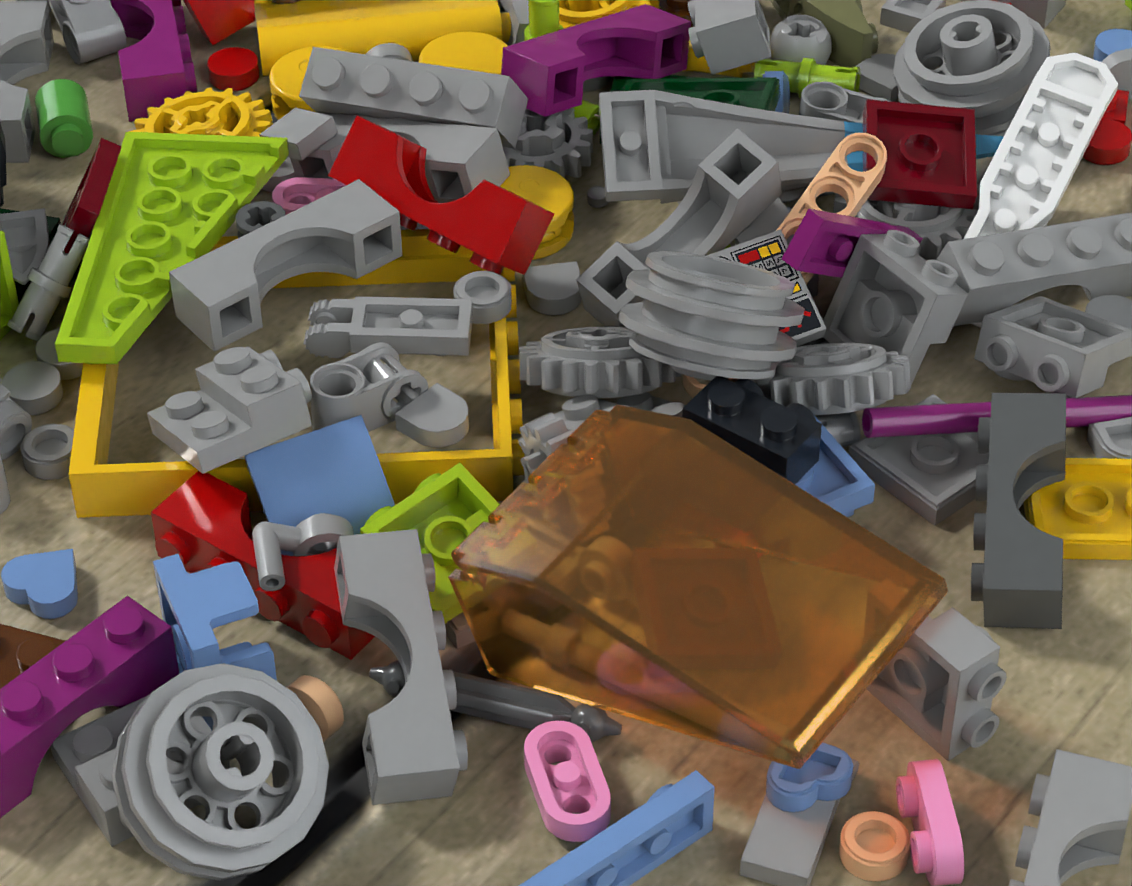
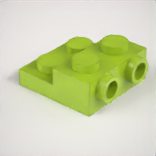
M458 463L442 475L436 473L427 477L418 485L413 494L393 507L386 506L377 510L370 516L365 525L360 528V534L417 529L421 553H431L434 561L435 590L434 592H429L432 611H442L445 624L539 559V545L461 463Z

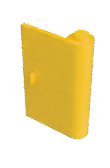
M255 0V15L263 76H270L273 65L281 57L305 47L330 46L348 52L366 54L377 45L395 43L404 46L410 52L413 62L419 61L421 51L429 42L446 34L463 31L481 32L495 36L504 43L509 41L511 34L509 12L500 13L497 0H300L290 4H275L272 0Z

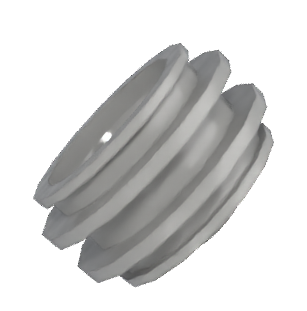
M992 0L963 1L938 9L914 26L896 53L893 75L899 88V102L975 109V134L1004 136L1035 75L1046 58L1050 57V41L1040 23L1008 3Z
M669 251L649 253L645 264L650 269L631 271L627 276L625 287L633 294L644 298V302L625 304L620 310L618 320L627 329L634 331L630 337L629 345L636 352L646 357L670 365L672 370L680 374L711 381L716 376L726 379H766L774 377L777 368L775 362L793 359L797 342L789 335L779 331V327L801 325L805 309L795 301L786 298L792 296L795 284L783 276L726 259Z
M222 663L183 671L153 691L138 706L118 738L112 781L120 816L145 852L180 874L220 881L260 871L305 838L324 805L329 763L320 728L296 693L262 671ZM211 716L213 719L212 731L205 734L199 733L193 728L191 717ZM166 751L177 752L184 761L182 773L175 775L168 773ZM220 754L224 760L236 758L240 764L241 773L236 767L225 769L221 764ZM271 771L273 777V787L269 786L266 783V780L270 775ZM196 799L204 805L206 810L204 820L195 816L184 805L185 800ZM245 805L253 809L257 818L253 828L243 829L238 826L234 818L237 806Z

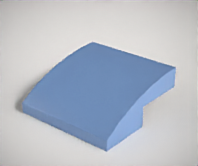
M362 415L261 448L244 456L267 522L296 527L300 522L312 515L327 513L348 520L353 527L354 535L360 534V528L365 525L366 521L377 510L386 506H395ZM281 550L282 555L293 556V552Z

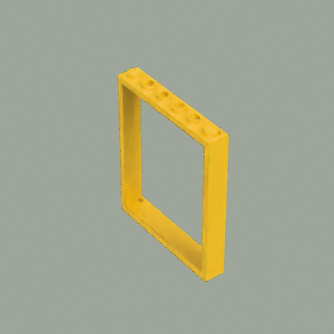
M431 229L401 230L403 256L358 279L333 272H310L283 280L273 288L455 282L466 274L486 270L469 262L473 251L460 246L456 254L427 240L426 238ZM238 236L221 237L211 251L238 239ZM504 267L501 276L506 278L508 282H515V271ZM510 284L512 300L510 312L503 319L489 323L494 449L378 453L377 456L395 505L413 494L418 485L427 477L436 473L442 475L458 463H461L496 501L514 500L513 476L525 475L520 461L524 457V452L519 445L518 439L511 438V434H521L519 429L523 426L522 399H510L509 395L521 394L519 359H508V356L519 355L518 321H506V318H517L516 284ZM119 362L118 364L83 363L68 474L77 518L151 515V511L198 471L187 461L108 464ZM236 459L206 472L247 493L249 511L263 510L245 459Z

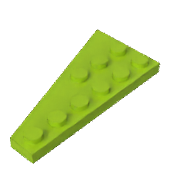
M126 132L55 342L58 362L118 364L173 297L169 272L212 250L235 222L238 210L254 199L289 156L288 139L280 137Z

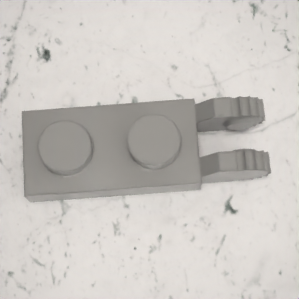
M355 296V299H332L331 301L319 299L317 303L314 302L313 306H310L308 318L310 326L309 330H306L305 349L309 350L310 354H315V357L341 358L349 351L351 353H358L372 344L383 342L388 343L398 354L469 356L473 323L472 299Z

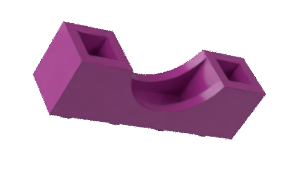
M111 0V6L121 20L126 37L140 40L134 45L118 51L129 122H134L137 118H149L147 108H159L165 104L164 99L167 97L175 99L183 96L185 91L196 93V76L181 0Z
M648 4L640 5L503 47L501 75L510 76L527 96L526 109L546 117L582 105L583 83L586 80L607 76L660 79L687 70L691 21Z
M126 596L0 689V818L31 795L35 775L45 753L61 732L72 722L96 708L104 706L122 708L150 695L153 691L179 675L173 632L170 625L129 596Z

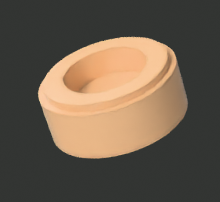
M303 675L286 687L296 693L320 728L323 742L342 727L344 714L341 702L335 692L325 682L313 676Z
M877 811L859 813L851 817L842 828L839 847L840 860L851 874L860 879L875 882L892 879L899 875L907 865L910 835L904 824L894 816Z

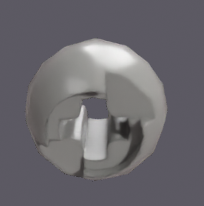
M797 14L786 17L775 26L770 37L771 60L802 62L803 58H813L816 60V64L826 65L832 52V42L828 30L820 20L808 15Z

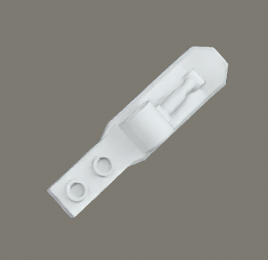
M1078 53L1046 58L1035 75L980 182L979 209L964 239L1047 226L1107 107L1117 92L1118 83L1106 64ZM982 322L971 323L980 328L982 326Z

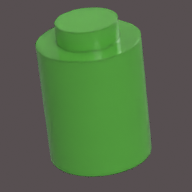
M56 79L44 84L38 90L35 97L39 135L43 148L51 155L60 158L78 156L84 153L90 147L93 140V130L85 90L78 83L68 79Z

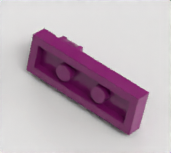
M808 208L781 259L796 271L842 278L861 234H887L889 230H898L911 235L919 244L923 238L908 227L894 226L883 222Z

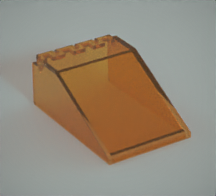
M618 404L610 412L595 410L567 438V444H560L528 476L529 483H521L488 516L489 523L482 522L452 551L453 561L462 570L456 568L448 576L485 665L493 676L796 769H800L948 592L945 578L691 419Z

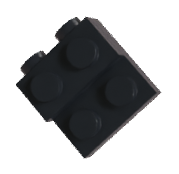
M716 376L683 407L682 427L646 460V479L750 531L819 461L822 424L817 422L813 413L802 404L791 403L785 407L764 397L760 387L749 379H738L736 382H732L724 377Z

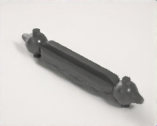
M398 660L390 663L388 666L370 669L369 677L383 685L385 691L394 698L405 686L404 673ZM453 671L456 682L457 705L456 709L450 711L531 730L549 721H567L581 727L588 734L591 742L598 741L603 736L621 734L622 724L608 717L606 711L598 704L587 702L575 708L560 695Z

